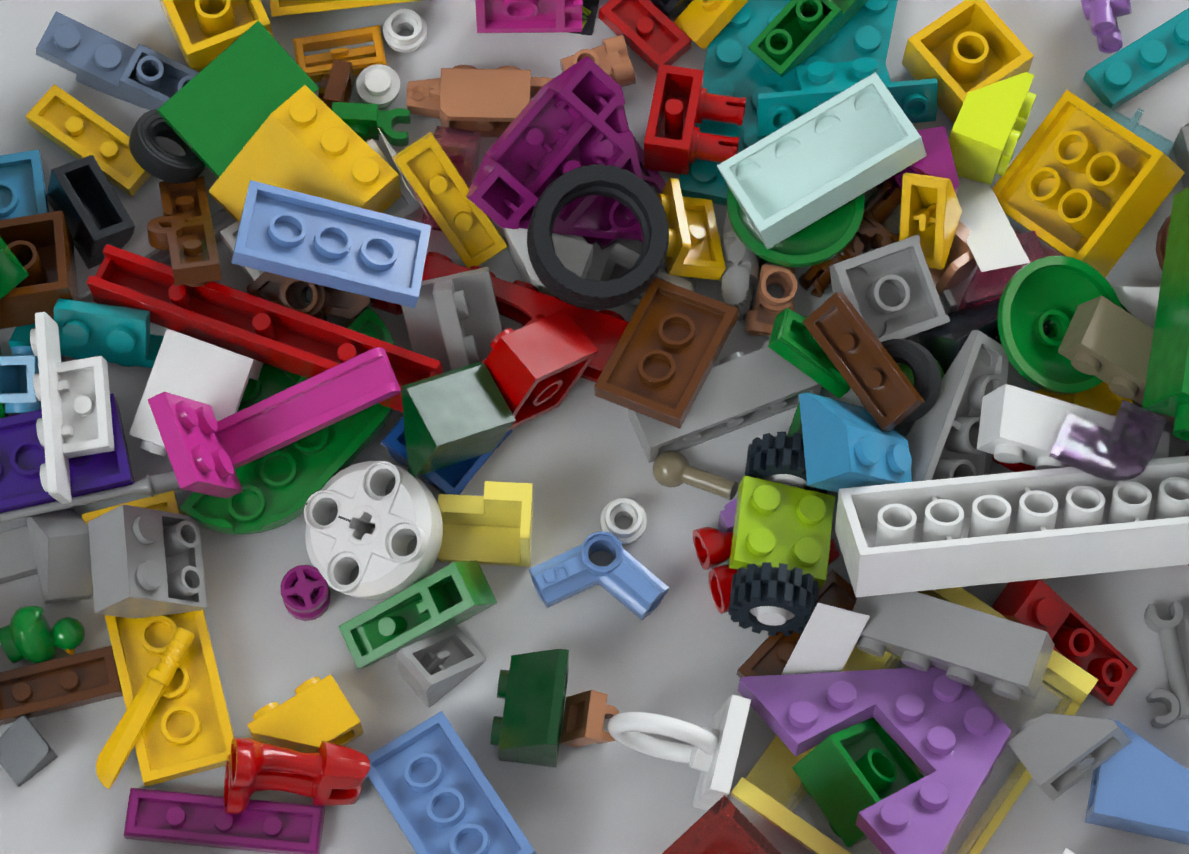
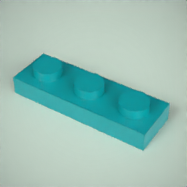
M1189 8L1086 71L1083 80L1109 112L1189 63Z

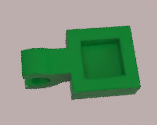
M333 102L332 111L364 141L371 139L379 140L381 131L391 145L397 147L409 145L408 132H398L393 129L399 123L410 124L409 110L396 108L384 111L378 110V104Z

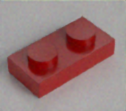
M609 0L599 9L598 18L617 36L623 35L625 43L657 73L659 64L672 65L691 48L692 39L650 0Z

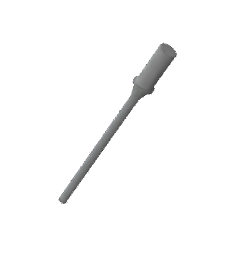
M174 471L152 476L147 474V477L132 485L72 497L71 503L61 504L58 501L3 512L0 513V523L131 494H144L154 497V494L180 489Z

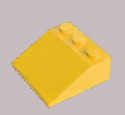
M306 85L301 87L269 115L209 189V195L239 224L250 180L384 213L402 197L399 174Z
M1066 90L1007 168L1005 175L1001 176L992 190L1007 216L1062 256L1081 260L1092 266L1106 278L1185 172L1162 151Z

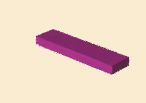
M131 788L123 836L125 839L276 854H320L325 808L324 806L250 799L248 806L242 814H225L223 796Z

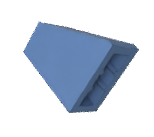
M1114 720L1131 740V743L1093 770L1085 823L1189 845V770L1121 722Z

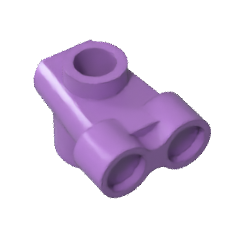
M1081 0L1085 18L1090 20L1092 34L1097 36L1099 50L1103 53L1119 51L1123 46L1121 31L1118 29L1117 17L1132 13L1130 0Z

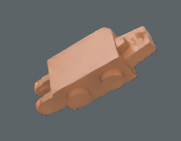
M457 65L453 68H441V78L408 82L407 110L410 111V114L440 118L441 128L449 136L500 137L531 101V98L554 78L531 77V70H521L516 66H501L497 69H477L471 65Z

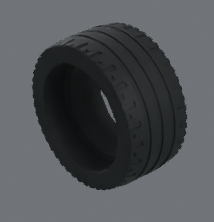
M603 164L575 168L553 181L537 200L527 232L529 258L541 283L561 301L587 310L614 308L635 299L644 292L657 276L665 260L669 244L666 213L654 190L642 178H638L636 174L626 169H620L617 166H604ZM590 195L613 198L629 208L640 223L643 235L641 255L633 268L619 278L603 282L581 278L567 269L557 257L552 240L554 221L563 207L576 198Z

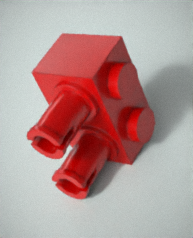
M659 64L644 139V168L688 175L690 164L695 163V159L722 163L738 153L739 137L702 133L697 126L698 123L702 124L703 120L742 126L747 98L707 93V88H703L704 70Z

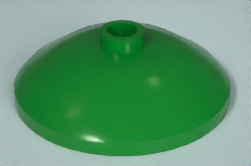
M729 187L727 193L729 220L741 242L762 259L787 267L817 265L841 253L857 234L865 205L863 193L767 250Z
M1067 256L1043 257L1019 269L1011 277L1003 290L998 307V331L1001 344L1009 361L1019 374L1042 390L1056 394H1075L1089 390L1103 382L1094 375L1084 374L1076 370L1071 365V360L1058 353L1078 305L1103 296L1122 308L1112 286L1092 266ZM1043 324L1049 329V338L1043 331Z

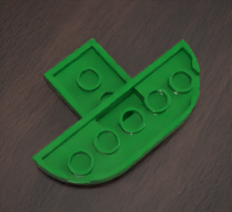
M369 307L347 328L395 345L384 322ZM264 363L258 380L249 378L237 412L299 384L308 378ZM377 403L235 469L243 490L242 492L227 499L193 492L179 506V510L182 515H188L200 523V526L226 534H255L281 527L303 514L305 503L309 497L315 492L320 491L334 475L347 468L383 429L394 409Z

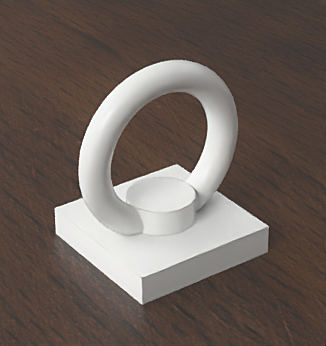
M732 694L714 714L711 728L703 725L699 727L680 719L659 714L623 712L616 714L610 719L608 730L617 742L632 750L664 760L689 763L690 768L699 770L700 775L692 807L711 812L730 794L751 699ZM642 732L671 737L689 744L659 739Z

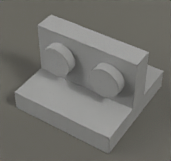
M489 267L422 281L416 307L411 308L401 305L412 351L440 361L444 372L485 360L492 351L490 343L503 331Z

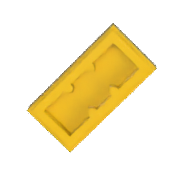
M693 0L677 17L674 23L704 50L749 0Z

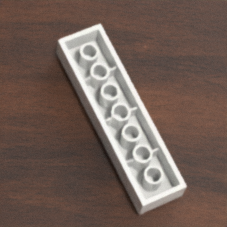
M1189 456L839 489L835 533L855 597L1189 564Z

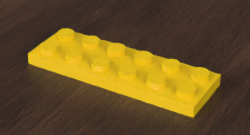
M174 491L123 503L124 505L180 514ZM122 504L81 514L82 519L88 525L89 521ZM204 610L135 619L105 615L126 710L147 678L150 668L156 669L177 628L181 627L195 635L169 686L162 693L135 744L145 787L226 766L227 757L231 752V742L235 737Z

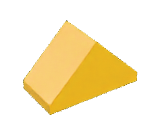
M906 172L903 174L899 241L919 234L921 240L919 243L928 268L942 270L945 267L962 213L961 206L949 178Z

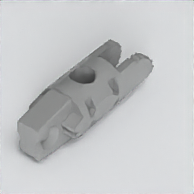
M727 211L721 236V247L726 269L718 281L722 284V302L738 308V321L740 322L742 319L745 320L746 312L753 308L754 286L759 281L760 257L750 251L738 238L730 223Z

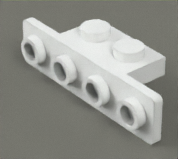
M46 312L35 313L36 328L30 331V343L34 355L38 357L39 373H35L33 376V386L38 401H41L42 418L37 419L36 428L39 442L45 449L46 462L40 466V479L45 492H48L59 503L66 504L72 502L69 458L114 451L108 365L102 356L61 362L58 324Z

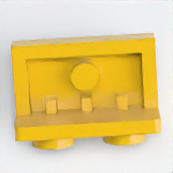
M669 178L662 194H657L664 207L669 229V244L665 257L668 275L720 280L726 267L713 202L708 199L683 197L679 179Z

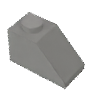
M1045 713L1040 718H1033L1022 724L1017 730L1016 736L1007 743L1038 786L1054 801L1131 743V740L1112 719Z

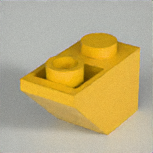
M331 674L322 680L316 676L303 682L295 689V696L280 705L278 702L265 705L253 715L254 721L247 724L254 740L299 752H316L322 741L344 746L364 734L361 721Z

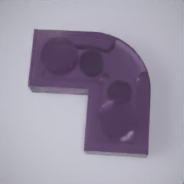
M1123 400L1109 431L1067 412L1049 457L1101 479L1110 481L1130 480L1142 474L1148 467L1157 450L1167 418Z

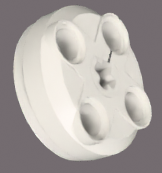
M366 461L351 465L334 475L320 491L312 494L305 503V540L311 564L319 570L330 587L343 594L362 600H386L423 580L438 557L443 537V521L439 505L431 491L418 477H413L407 470L391 462ZM395 478L396 482L394 489L391 493L386 495L385 490L387 484L390 480ZM337 507V516L335 520L329 524V515L331 511ZM414 537H417V546L414 552L407 555L409 542ZM356 566H359L358 577L350 584V574Z

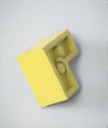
M485 481L484 496L438 494V505L443 521L442 544L437 557L439 562L478 561L479 564L530 567L533 530V483Z

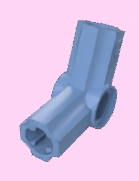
M603 531L592 533L585 539L583 544L529 569L534 587L546 608L595 585H600L640 620H643L658 607L669 591V587L623 549L622 543L615 535ZM606 551L613 556L614 561L608 566L601 567L593 564L589 558L595 552Z

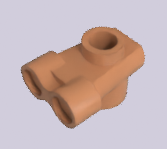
M623 35L603 39L601 46L592 49H582L574 55L560 59L562 73L587 56L621 87L636 84L633 65L629 59Z
M768 264L761 266L753 310L746 312L745 333L756 336H771L776 316L785 308L795 312V294L798 284L794 268ZM771 285L780 287L783 292L782 298L772 297L767 292V287Z

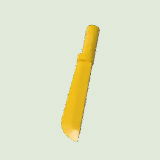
M181 627L177 628L156 669L150 668L147 678L100 752L96 762V773L99 781L107 789L110 790L162 693L169 686L195 637L193 633Z

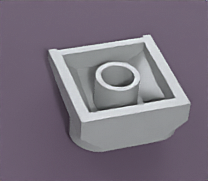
M919 234L829 267L833 293L840 292L845 294L880 342L890 339H904L950 322L949 316L944 312L922 252Z

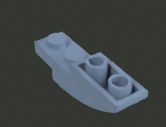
M57 11L36 47L37 56L77 74L76 81L148 110L159 109L199 73L141 44H138L137 48L134 49Z

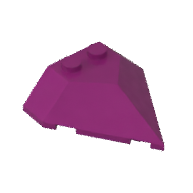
M587 56L546 83L486 152L467 194V198L501 228L519 230V228L528 229L533 209L544 190L557 178L575 168L593 164L612 165L623 170L626 169L636 174L638 178L643 179L633 133L629 130L624 105L626 103L622 87ZM598 195L576 198L564 206L554 221L552 232L615 240L616 238L639 240L643 242L640 223L631 210L613 198Z

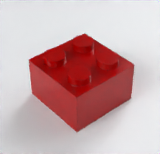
M564 309L547 317L539 314L532 318L524 327L515 331L512 328H507L499 333L490 343L492 351L482 363L486 365L516 420L509 430L559 407L599 351Z

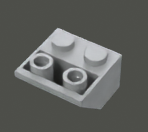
M122 504L88 522L94 612L96 614L135 619L201 611L207 608L200 523L192 517Z

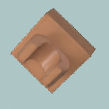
M589 690L566 697L560 744L578 748L593 743L604 744L615 741L610 733L603 730L604 718L610 719L619 714V710L616 707L606 705L608 694Z

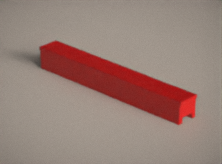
M106 244L102 251L105 258L96 275H90L86 282L95 303L150 311L151 323L308 379L378 347L385 349L400 390L403 385L443 373L441 362L214 281L199 287L188 285L175 286L171 266ZM401 393L378 403L403 412Z

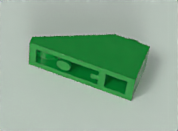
M478 561L453 562L338 627L357 668L362 669L397 653L408 645L468 620L497 604V601Z

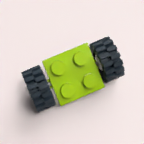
M777 432V437L767 433L763 434L762 439L758 437L753 439L752 444L749 443L745 475L739 483L729 568L737 569V574L734 573L732 577L728 614L731 615L730 619L733 622H739L740 627L744 629L752 627V632L758 634L762 630L768 631L770 636H776L777 632H782L784 636H792L793 630L798 634L803 633L817 605L818 589L823 586L827 579L835 496L828 495L827 491L829 490L807 486L802 434L794 432L793 437L786 436V432Z

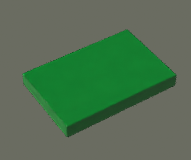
M257 21L157 110V113L208 169L219 178L273 111L304 85L313 93H316L319 87L265 27Z

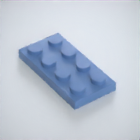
M250 180L231 263L415 308L420 294L431 225Z
M442 711L367 756L370 760V769L367 777L416 854H536Z

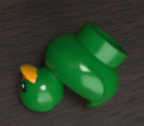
M24 606L15 611L9 625L0 628V642L6 656L12 663L26 659L31 663L37 664L51 660L57 648L64 649L69 655H74L75 649L84 640L85 630L82 623L75 618H61L54 624L51 630L47 620L42 615L44 612L43 608L39 606Z

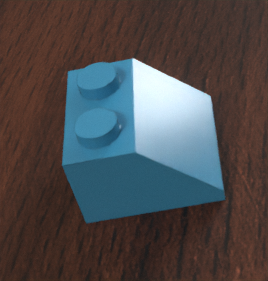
M808 392L799 394L807 486L839 493V489L912 482V458L909 452L908 440L896 430L892 429L890 432L882 431L871 414L862 406Z

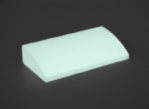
M875 72L717 165L768 250L926 157L927 154L921 136Z

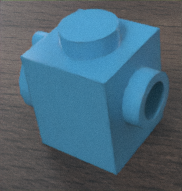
M11 346L12 355L0 356V403H5V413H27L42 409L41 401H38L33 386V376L35 373H39L38 357L34 355L31 346Z

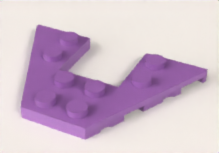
M929 667L928 671L914 668L748 676L739 679L738 692L742 697L751 699L750 706L795 756L819 745L829 735L873 717L927 775L858 813L856 825L882 854H945L952 837L958 832L969 813L980 788L990 776L996 760L1000 758L1006 748L1012 731L969 685L951 680L946 676V670L936 667Z

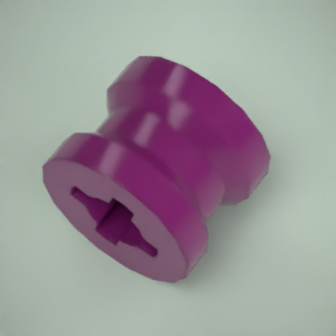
M300 565L290 569L285 574L280 587L281 596L288 613L302 621L315 620L321 617L328 610L331 597L327 581L319 570L310 565Z

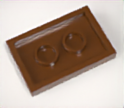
M655 277L647 288L594 385L595 396L680 429L738 320V308Z

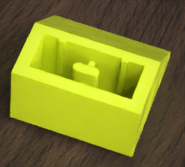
M1024 72L967 93L949 137V144L959 177L990 184L991 186L996 174L1000 176L1005 175L1037 94L1029 92L1035 75Z

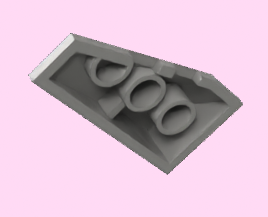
M972 330L941 380L940 393L934 406L923 417L917 419L905 438L908 440L909 452L912 458V482L991 474L993 454L977 450L983 396L1007 384L1009 359L1001 344L979 330Z

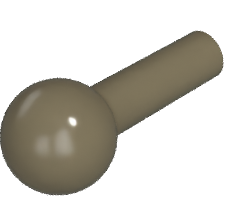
M673 450L665 451L658 455L653 463L654 477L663 486L677 487L685 483L730 500L736 495L738 489L737 482L689 466L687 458L680 452Z

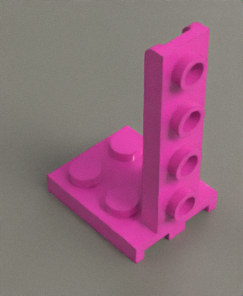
M475 0L477 33L582 32L583 0Z
M378 347L220 421L216 420L211 405L175 394L162 392L147 400L180 489L227 499L243 491L235 469L399 394L401 390L385 349Z

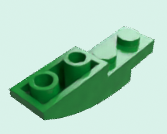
M791 0L748 46V49L782 78L825 44L868 0Z

